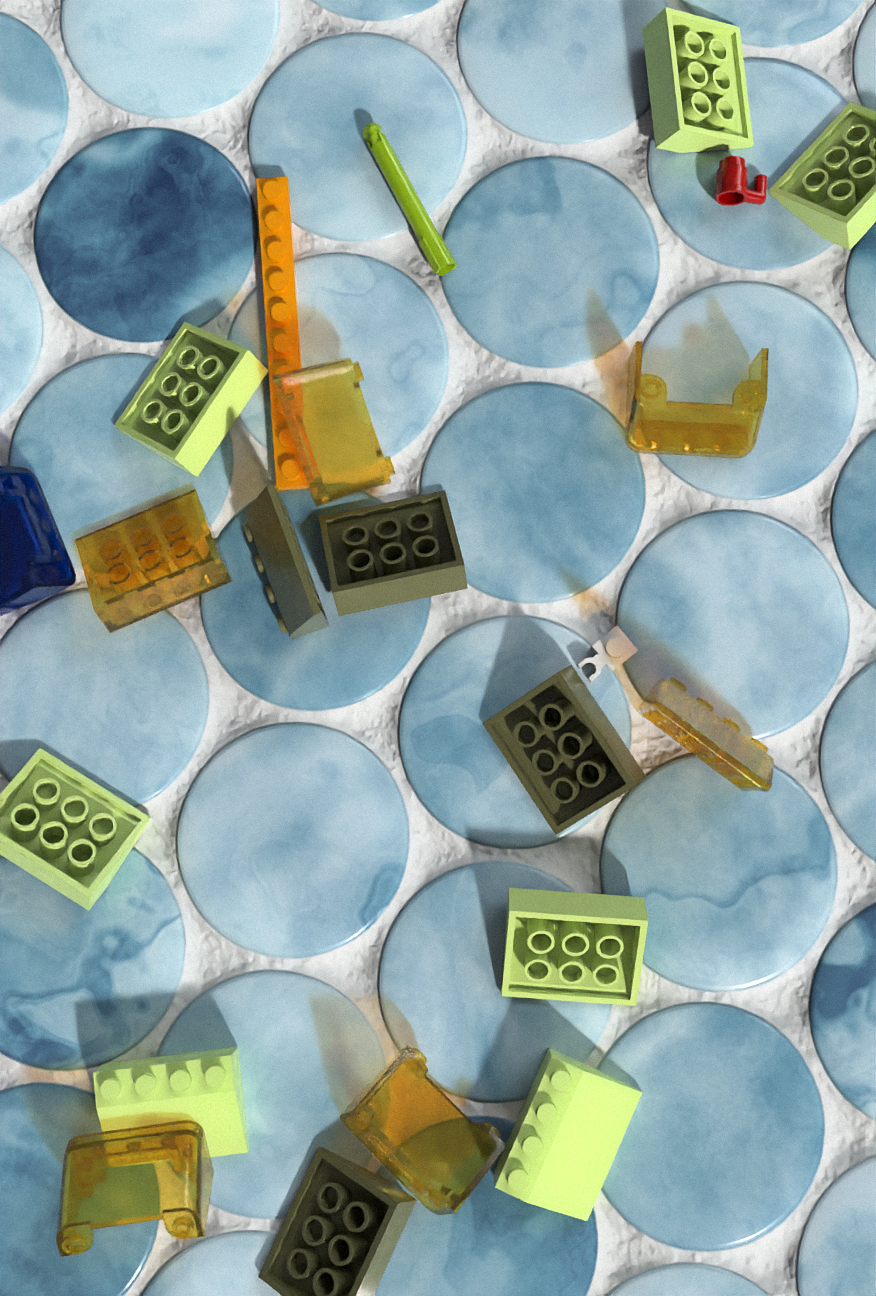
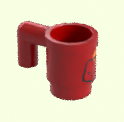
M728 156L719 162L715 200L718 204L735 206L747 202L761 205L766 201V175H756L754 177V190L747 189V168L745 167L744 158Z

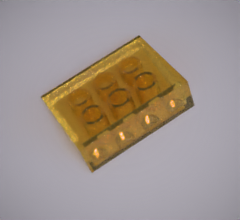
M195 489L75 539L94 611L110 633L233 581L221 548Z
M664 677L658 680L636 712L740 790L768 792L772 786L774 758L766 753L768 748L757 739L751 738L748 740L740 734L741 728L732 720L726 717L722 720L712 713L714 707L707 701L699 697L695 700L685 693L687 687L677 679L671 677L668 680Z

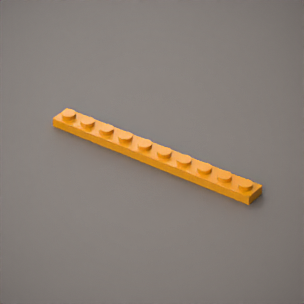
M288 176L257 178L276 488L278 491L310 488L289 180Z

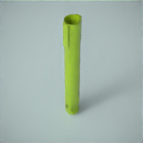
M376 123L366 125L363 129V138L367 141L366 143L417 236L419 245L433 271L438 276L449 273L457 267V264L442 236L436 230L385 134L380 132L381 126Z

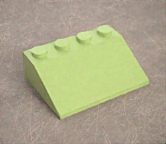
M665 7L642 29L655 148L687 153L752 147L754 143L740 27Z
M852 102L841 111L769 189V194L823 239L848 250H851L876 222V111Z
M184 322L114 427L175 466L198 477L269 370L248 349Z
M39 748L0 794V855L89 911L112 881L151 817Z
M509 888L501 996L636 1006L648 927L644 897Z
M238 1047L104 1063L93 1072L96 1110L112 1170L247 1153L249 1151Z
M548 1048L493 1173L495 1188L526 1203L588 1221L642 1095V1091L554 1049Z

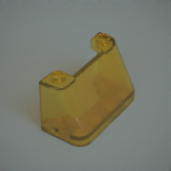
M347 357L272 376L317 508L391 484L390 476L395 474L390 456L383 457L359 382L363 381L364 377L358 361L352 363L351 358Z
M406 1046L341 1113L340 1119L428 1210L436 1215L456 1214L507 1145L500 1139V1131L487 1121L484 1124L480 1122L473 1123L426 1076L428 1067L426 1066L427 1058L416 1048Z
M191 1120L83 1134L69 1140L63 1158L56 1235L60 1256L77 1255L88 1251L94 1241L93 1229L162 1219L167 1232L178 1239L205 1236L214 1170L202 1126Z

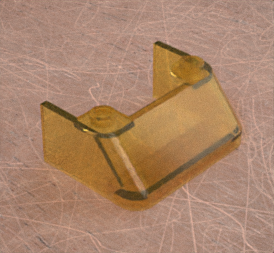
M636 341L628 358L625 441L632 451L648 454L743 458L753 450L767 401L768 348H762L749 365V380L738 384L732 395V405L667 401V386L663 379L652 374H641L643 342Z

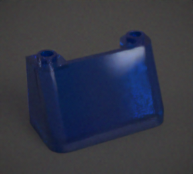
M0 466L1 617L72 586L76 581L74 567L37 477L30 470L23 467Z

